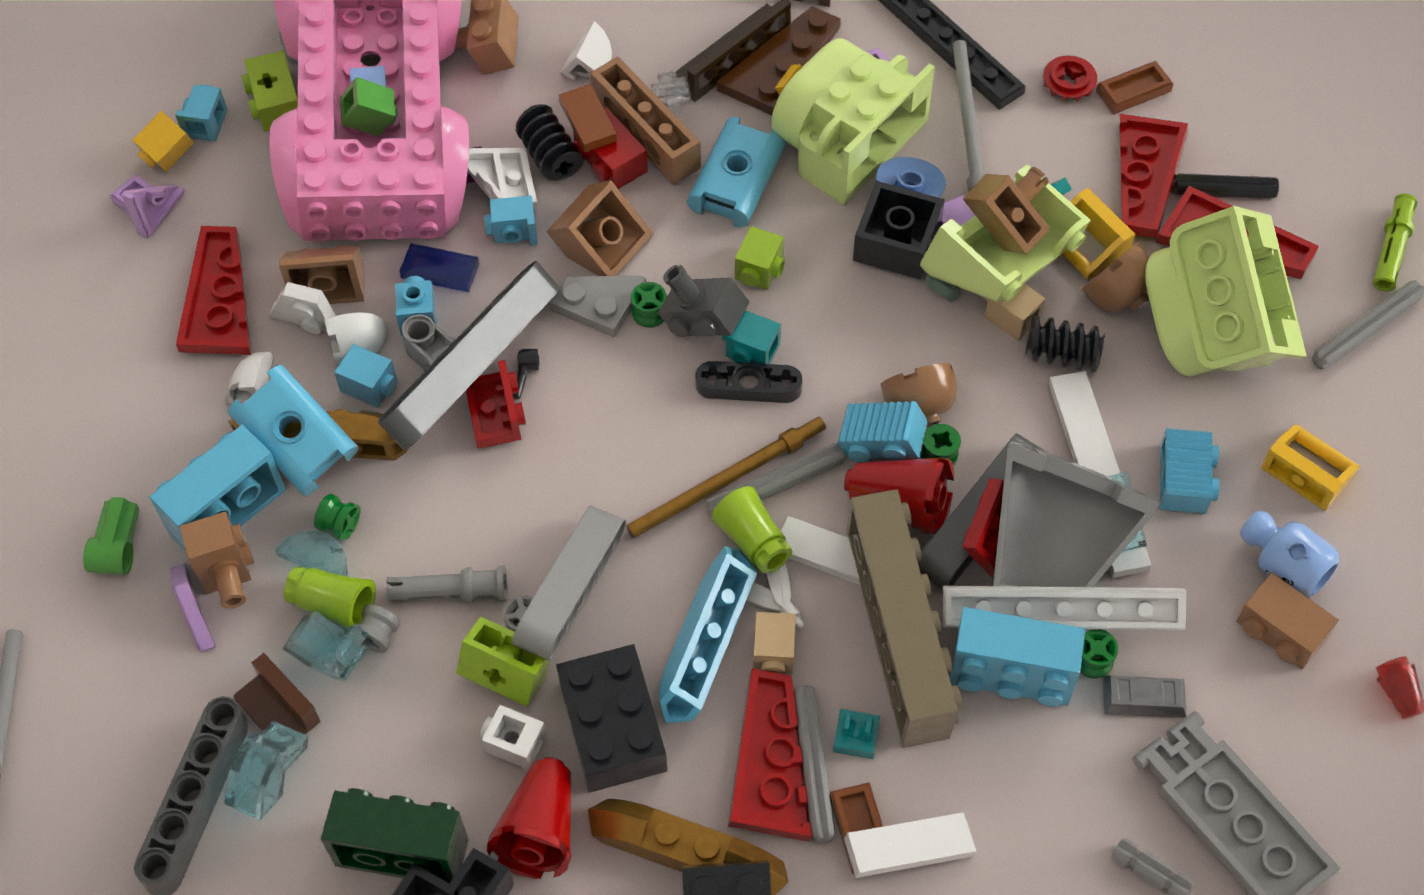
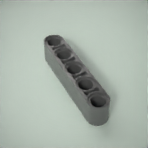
M1016 433L921 552V561H918L920 573H926L929 581L942 589L943 586H953L973 561V558L962 547L965 541V534L971 526L978 508L979 499L985 491L989 478L1004 480L1007 449L1010 442L1021 443L1026 446V449L1031 451L1033 448L1047 452L1046 450Z
M221 696L214 698L204 708L134 865L135 875L152 895H171L181 885L247 735V720L237 702L230 697ZM234 716L229 724L218 726L223 718ZM209 753H218L211 762L201 763L203 758ZM196 789L201 790L197 798L185 801L188 793ZM184 827L182 834L178 838L167 840L172 830ZM167 866L166 871L161 877L150 879L151 873L157 867Z

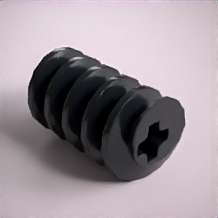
M546 104L531 106L518 118L515 131L530 156L534 159L537 167L540 168L544 178L552 181L563 180L572 176L581 168L584 159L581 153L577 152L576 145L571 142L569 134L565 133L563 125L559 123L558 117L553 114L550 106Z
M1035 314L1031 320L1025 354L1028 350H1031L1033 361L1037 362L1042 353H1046L1047 363L1050 365L1059 355L1061 356L1062 367H1067L1071 359L1075 358L1077 370H1081L1086 361H1090L1091 371L1096 373L1100 364L1105 333L1100 337L1098 326L1093 325L1088 334H1085L1084 324L1080 322L1071 332L1068 320H1063L1059 328L1056 329L1053 317H1049L1044 326H1041L1040 317Z

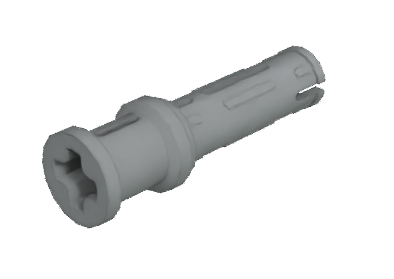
M498 566L496 570L473 571L471 567H467L461 570L460 574L409 577L391 576L387 577L386 583L390 584V586H386L388 602L461 597L462 601L467 603L474 602L475 598L498 597L500 601H506L508 593L505 566Z

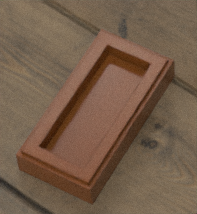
M1155 60L1098 83L1096 92L1114 115L1171 92L1173 82Z
M591 84L559 94V103L584 152L617 141V133Z
M870 782L831 791L829 795L852 874H854L845 844V836L850 832L883 827Z

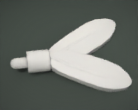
M785 564L773 573L767 572L770 589L753 583L746 603L774 613L796 614V626L798 628L804 626V622L800 619L801 613L791 602L790 582Z

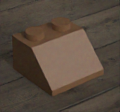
M611 180L588 185L546 231L567 258L597 276H616L654 234Z
M341 245L335 248H304L297 251H286L279 259V268L285 285L287 282L321 290L329 304L365 301L364 263L359 246Z

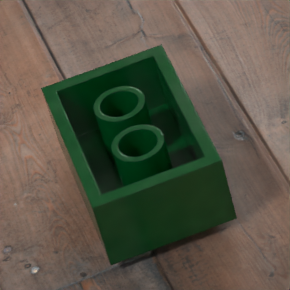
M350 788L348 792L334 790L321 835V841L335 867L404 878L413 863L449 884L463 864L469 840L459 811H456L449 804L442 802H432L430 806L414 804V801L410 798L400 795H391L389 799L373 797L368 791L357 788Z

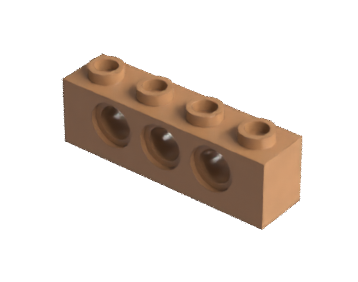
M618 56L590 72L591 85L603 108L607 107L647 150V157L673 185L701 168V142Z

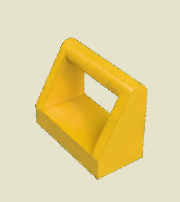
M1086 188L1078 193L1070 202L1091 220L1086 230L1106 250L1092 263L1078 249L1072 253L1067 250L1062 255L1087 280H1091L1132 247L1135 233L1089 188Z
M1297 424L1292 426L1272 445L1261 466L1267 473L1324 511L1328 509L1361 467ZM1296 441L1343 473L1338 478H1335L1290 448V444Z

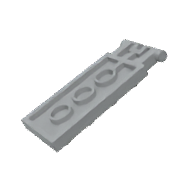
M1193 711L1166 732L1168 738L1174 744L1173 746L1163 737H1158L1132 757L1138 769L1144 770L1148 768L1163 784L1159 793L1250 895H1310L1339 871L1340 867L1225 741L1222 740L1216 744L1202 729L1201 726L1204 725V720L1198 712Z

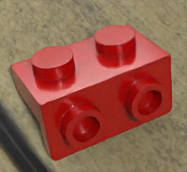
M505 360L498 361L500 372L481 375L466 389L477 449L522 440L519 426L526 424L522 402L514 404L513 394L520 393L515 371L508 373Z

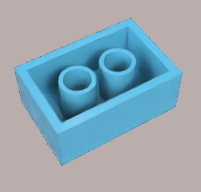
M242 424L233 432L222 436L218 443L205 454L194 458L187 468L174 478L163 482L156 492L149 497L167 532L186 551L179 526L225 511L232 525L239 523L242 526L285 492L286 488L272 453Z
M963 607L955 640L950 682L957 685L960 689L970 692L987 690L997 692L1000 696L1008 699H1018L1020 697L1036 699L1039 703L1046 706L1069 705L1080 675L1086 628Z

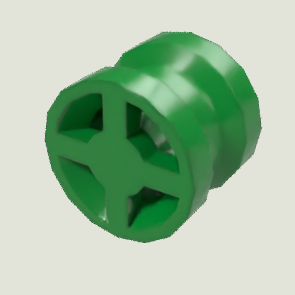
M644 282L637 285L631 292L632 316L638 325L652 328L664 322L658 314L667 298L666 291L661 285L655 282Z
M936 424L929 427L924 434L921 459L946 458L950 459L954 466L957 462L961 445V437L958 431L947 424ZM937 443H943L941 446L935 447Z
M332 493L328 494L323 498L316 510L313 522L314 527L322 532L330 530L336 538L346 540L351 536L358 524L361 513L360 506L352 502L345 504L341 502L338 496Z
M1100 629L1089 630L1085 633L1080 673L1093 679L1102 678L1111 671L1119 648L1117 641L1110 633ZM1093 657H1101V660H1100V659L1096 660V659H1092V658H1093Z

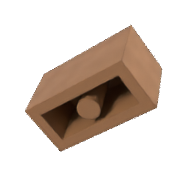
M1271 572L1246 602L1236 622L1242 625L1248 635L1255 639H1261L1275 649L1284 661L1294 663L1303 669L1328 639L1339 619Z

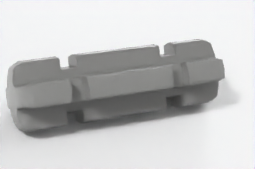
M1123 838L1118 843L1112 854V858L1124 867L1127 865L1132 866V872L1160 890L1162 887L1168 890L1166 894L1188 895L1193 887V881L1180 872L1176 875L1172 872L1174 868L1146 850L1143 852L1138 851V845L1127 838Z

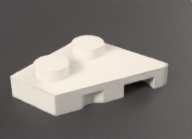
M469 148L467 172L490 199L532 195L535 211L537 199L526 148Z
M287 282L269 313L270 318L300 325L301 328L313 334H321V331L327 332L324 319L336 316L323 291Z

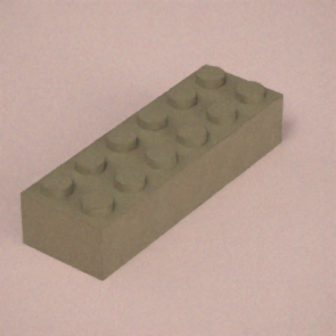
M898 489L852 497L846 532L857 568L902 748L950 739L954 724L958 723V710H962L963 706L960 690L957 685L951 686L948 672L952 671L949 651L947 647L941 648L938 634L942 632L939 614L937 610L931 611L928 598L931 597L930 581L926 573H920L918 561H921L920 545L916 537L911 538L908 526L911 525L910 509L907 502L901 503Z

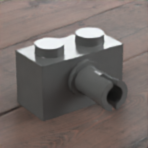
M674 265L663 276L664 282L670 286L671 291L658 314L666 322L668 329L677 337L728 336L733 334L750 301L731 277L691 279L682 265H679V267Z

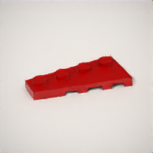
M1120 114L1122 221L1135 235L1157 238L1188 134V123Z
M1189 186L1160 230L1156 243L1170 246L1171 235L1177 227L1232 207V205ZM1274 225L1286 276L1302 279L1314 259L1319 246Z
M201 226L176 341L177 349L181 353L251 355L240 240L236 227Z
M752 668L749 674L728 827L809 842L812 838L811 824L808 822L806 808L808 800L806 786L803 784L801 768L803 761L801 746L798 745L796 729L798 722L791 675Z

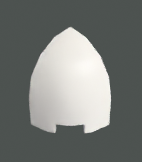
M595 21L578 40L560 71L561 74L572 80H576L577 76L589 78L591 77L590 72L611 61L612 49L610 41L604 30Z
M356 312L324 319L336 367L339 366L353 344L377 353L382 349L387 339V324L383 318L372 313Z
M271 352L253 353L235 367L228 384L226 404H232L236 399L243 404L268 382L269 375L266 372L271 369L274 358Z

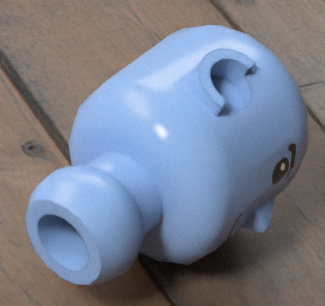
M1256 511L1245 522L1240 531L1243 541L1262 549L1258 559L1259 569L1268 576L1272 572L1307 598L1313 596L1325 585L1339 564L1337 550L1300 522H1288L1280 528L1275 524L1270 514L1264 511Z

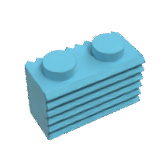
M899 401L896 403L883 402L882 404L879 402L875 404L871 402L868 404L864 402L862 404L848 403L838 444L847 458L854 462H869L870 459L885 458L888 461L919 458L920 451L922 450L921 445L925 437L924 432L926 431V425H928L927 419L919 405L914 401L910 403L906 401L903 403Z
M1174 428L1165 429L1160 443L1161 510L1205 514L1211 501H1217L1219 479L1212 478V470L1218 464L1219 447L1218 445H1212V432Z

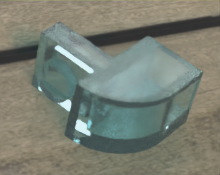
M315 611L302 617L282 649L303 664L328 677L337 680H347L367 649L362 642L368 633L356 624L341 629Z
M272 721L261 734L252 731L240 746L230 767L224 804L261 820L283 796L285 771L307 749L308 736L275 721Z

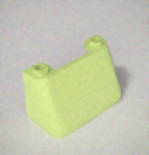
M1028 164L1016 172L1014 176L1016 178L1015 184L1028 173L1031 168ZM1048 183L1030 203L1050 229L1027 254L1003 251L979 219L974 216L961 226L952 219L940 226L920 263V267L931 277L994 302H1000L1003 299L1009 302L1019 293L1026 281L1065 251L1074 252L1086 239V235L1083 232L1091 220Z

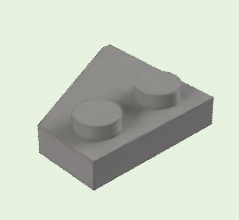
M567 276L560 287L561 289L550 302L551 311L615 337L632 310L631 292L637 285L647 281L643 276Z

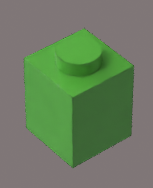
M355 77L340 96L341 125L379 137L396 120L398 108L395 105L394 89Z

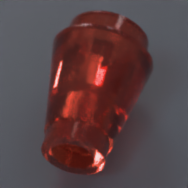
M1407 656L1390 660L1376 667L1379 675L1376 678L1377 682L1397 711L1400 712L1403 720L1424 713V700L1415 664L1409 663Z

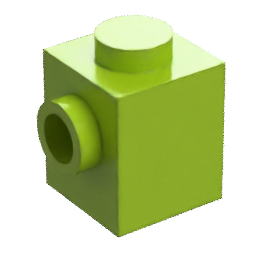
M750 226L735 257V279L747 286H757L768 290L773 278L781 276L785 265V258H783L784 236Z

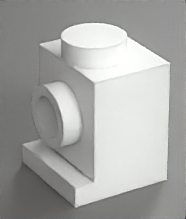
M499 705L494 717L488 716L485 720L480 738L486 753L516 764L528 772L533 762L537 760L547 740V733L544 722ZM513 737L518 738L515 745L507 742V740Z

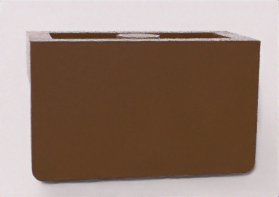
M262 653L251 662L257 676L236 692L234 699L281 752H285L321 721L314 706L270 658L265 653Z

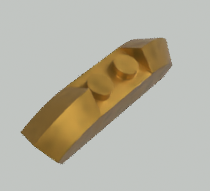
M344 409L326 411L359 447L353 458L395 461L407 453L408 449L403 450L378 424L377 421L383 415L382 413L368 410L351 413ZM232 418L228 420L233 430L239 427ZM295 422L288 425L285 429V437H296L301 432V423Z
M606 799L588 809L591 835L603 844L682 872V865L768 860L770 864L771 894L776 895L789 882L785 863L782 860L751 843L627 800Z

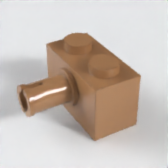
M471 0L468 26L458 28L454 51L467 48V51L484 75L515 67L519 16L509 1Z
M1031 167L1017 184L1009 175L985 174L963 198L964 202L1003 251L1027 254L1050 229L1030 203L1041 189L1049 183L1047 177L1041 180L1045 174L1036 167Z
M225 511L179 526L188 560L205 593L209 594L218 591L220 603L226 609L236 608L244 604L246 596L241 583L252 580L248 565L254 564V559L250 546L245 541L240 524L232 525Z

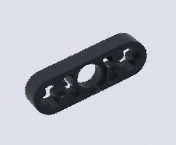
M707 361L702 363L695 373L698 393L709 399L790 403L798 399L802 392V374L797 368L790 365ZM750 375L756 377L759 380V384L754 388H744L739 384V380L744 376ZM709 376H716L715 384H708ZM728 376H732V386H728ZM766 378H770V388H765ZM782 380H790L789 388H782Z

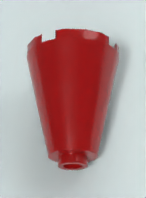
M946 458L857 462L853 469L849 468L846 472L844 490L849 492V498L851 499L852 497L898 489L901 503L907 502L910 509V526L927 534L935 535L937 533L936 530L942 527L949 514L953 493L947 492V480L954 481V466L952 461Z
M546 757L533 762L489 835L486 850L489 856L493 851L498 856L497 862L508 867L510 872L516 875L541 879L543 872L555 871L554 878L561 876L568 869L571 860V771L557 758Z

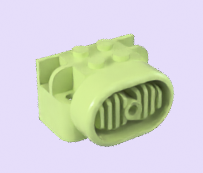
M834 39L823 46L788 81L775 104L771 119L772 129L783 140L798 149L797 170L799 175L832 198L846 205L877 173L880 165L890 160L928 121L935 66L929 63L915 77L907 72L908 59L901 54L889 62L884 59L875 58L846 39Z
M1236 206L1226 208L1177 227L1171 235L1170 246L1152 253L1148 258L1145 268V281L1158 338L1167 359L1182 375L1193 377L1216 369L1242 371L1252 367H1264L1270 365L1272 361L1285 357L1299 359L1307 357L1271 215Z

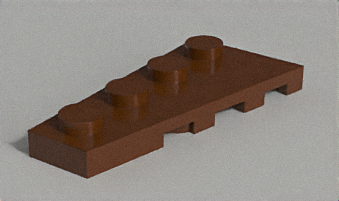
M811 6L717 81V91L772 115L779 97V93L775 89L776 85L791 65L800 64L803 67L823 46L831 41L840 28L841 18Z

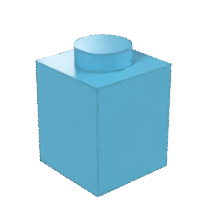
M355 344L352 345L334 372L340 392L379 408L385 397L392 395L397 385V377L392 360Z

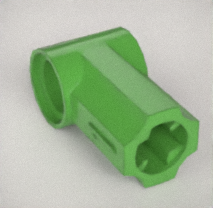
M111 497L110 500L104 501L95 538H89L84 548L83 563L87 572L127 575L130 572L134 554L131 541L140 511L137 503L130 502L121 497Z

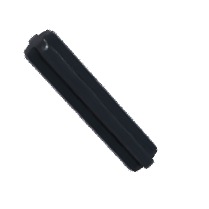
M1178 173L1175 175L1173 182L1175 194H1184L1189 186L1210 196L1275 198L1279 192V180L1276 177Z

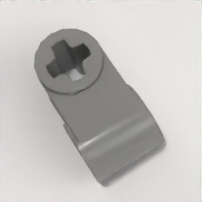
M412 315L404 321L402 326L406 353L424 371L455 340L448 336L426 315ZM419 336H425V338L420 340L415 339Z

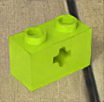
M284 50L244 60L247 74L241 75L246 94H253L254 99L248 100L253 120H261L264 132L270 131L271 124L276 118L298 107V98Z
M480 616L462 641L456 674L528 707L545 681L549 660L512 645L514 631Z

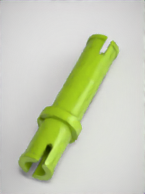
M1401 193L1395 196L1391 216L1384 225L1386 236L1372 281L1374 287L1380 291L1389 292L1396 288L1406 243L1414 231L1412 220L1418 201H1416L1417 198L1408 193Z

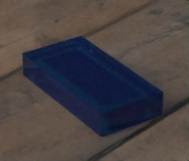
M410 243L399 272L402 279L410 276H419L425 281L431 280L432 285L469 292L479 267V258L477 256Z

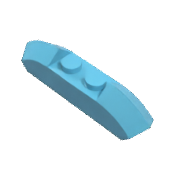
M725 546L709 567L696 592L668 658L659 689V701L666 723L692 721L702 710L757 575L756 566L739 549Z

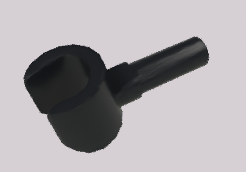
M522 349L518 352L517 382L520 393L513 394L514 398H521L527 378V370H539L538 349Z

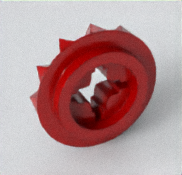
M1070 55L1060 56L1051 60L1044 68L1043 87L1050 89L1051 96L1060 95L1063 102L1067 98H1073L1078 102L1082 96L1090 97L1093 89L1096 88L1097 72L1083 58ZM1065 72L1071 80H1075L1074 85L1070 84L1068 80H1064Z

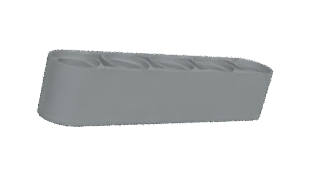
M591 505L588 506L520 619L513 636L512 645L549 661L554 657L617 547L625 528V519Z

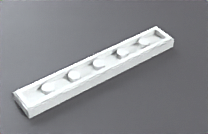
M1086 371L1050 377L1048 385L1074 463L1124 484ZM1140 531L1109 567L1112 578L1150 571L1152 564Z
M943 586L942 626L943 628H958L963 607L1086 629L1186 630L1187 590L1185 588Z

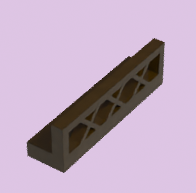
M780 0L773 6H770L768 3L674 72L672 74V84L694 102L699 100L717 86L719 79L790 24L791 2Z

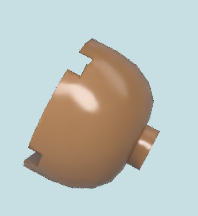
M1136 243L1081 290L1092 303L1102 310L1120 312L1130 307L1134 312L1149 300L1145 281L1148 255Z
M937 363L915 368L914 373L906 376L900 373L880 383L886 403H896L897 401L901 403L904 401L909 403L911 401L916 402L927 419L928 425L926 427L941 422L940 415L951 409L957 394L956 377L952 365L949 363Z

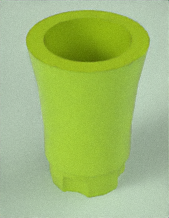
M745 486L734 490L725 496L713 510L712 522L734 541L749 561L757 565L762 573L777 571L792 556L793 551L786 542L785 535L767 512L754 487Z
M294 567L286 578V585L283 590V597L286 602L296 604L299 609L332 620L351 631L354 625L361 623L363 619L362 611L365 605H374L376 597V586L372 579L339 575L314 567L309 569Z

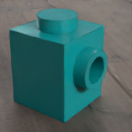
M745 310L733 334L722 336V340L726 341V357L731 358L734 362L770 364L780 346L781 324Z

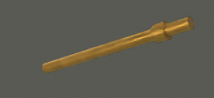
M818 416L797 429L791 427L778 435V440L627 524L626 527L632 538H635L783 453L791 454L802 448L803 442L826 430L824 421Z

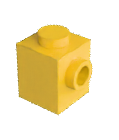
M162 111L132 140L141 149L137 156L150 168L153 169L157 164L165 172L194 144L188 134Z

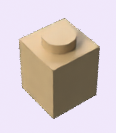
M1024 283L1019 293L1009 302L1005 299L1000 302H994L985 298V301H987L985 318L1020 341L1029 331L1033 316L1035 314L1039 315L1041 319L1046 298Z
M756 612L753 668L780 674H793L796 614Z

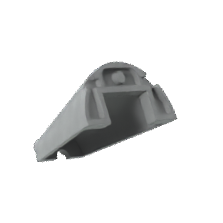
M1010 442L1006 456L993 586L1094 587L1155 513L1160 502L1133 488L1132 491L1124 484H1121L1122 482L1048 452L1033 448L1031 451L1026 449V446L1021 443Z

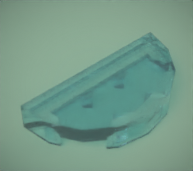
M315 530L298 532L284 539L275 548L277 556L308 569L314 567L330 573L348 575L346 554L340 543L327 533Z

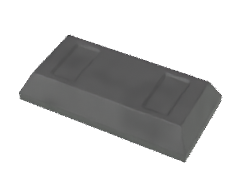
M1103 676L1105 714L1187 717L1184 679Z

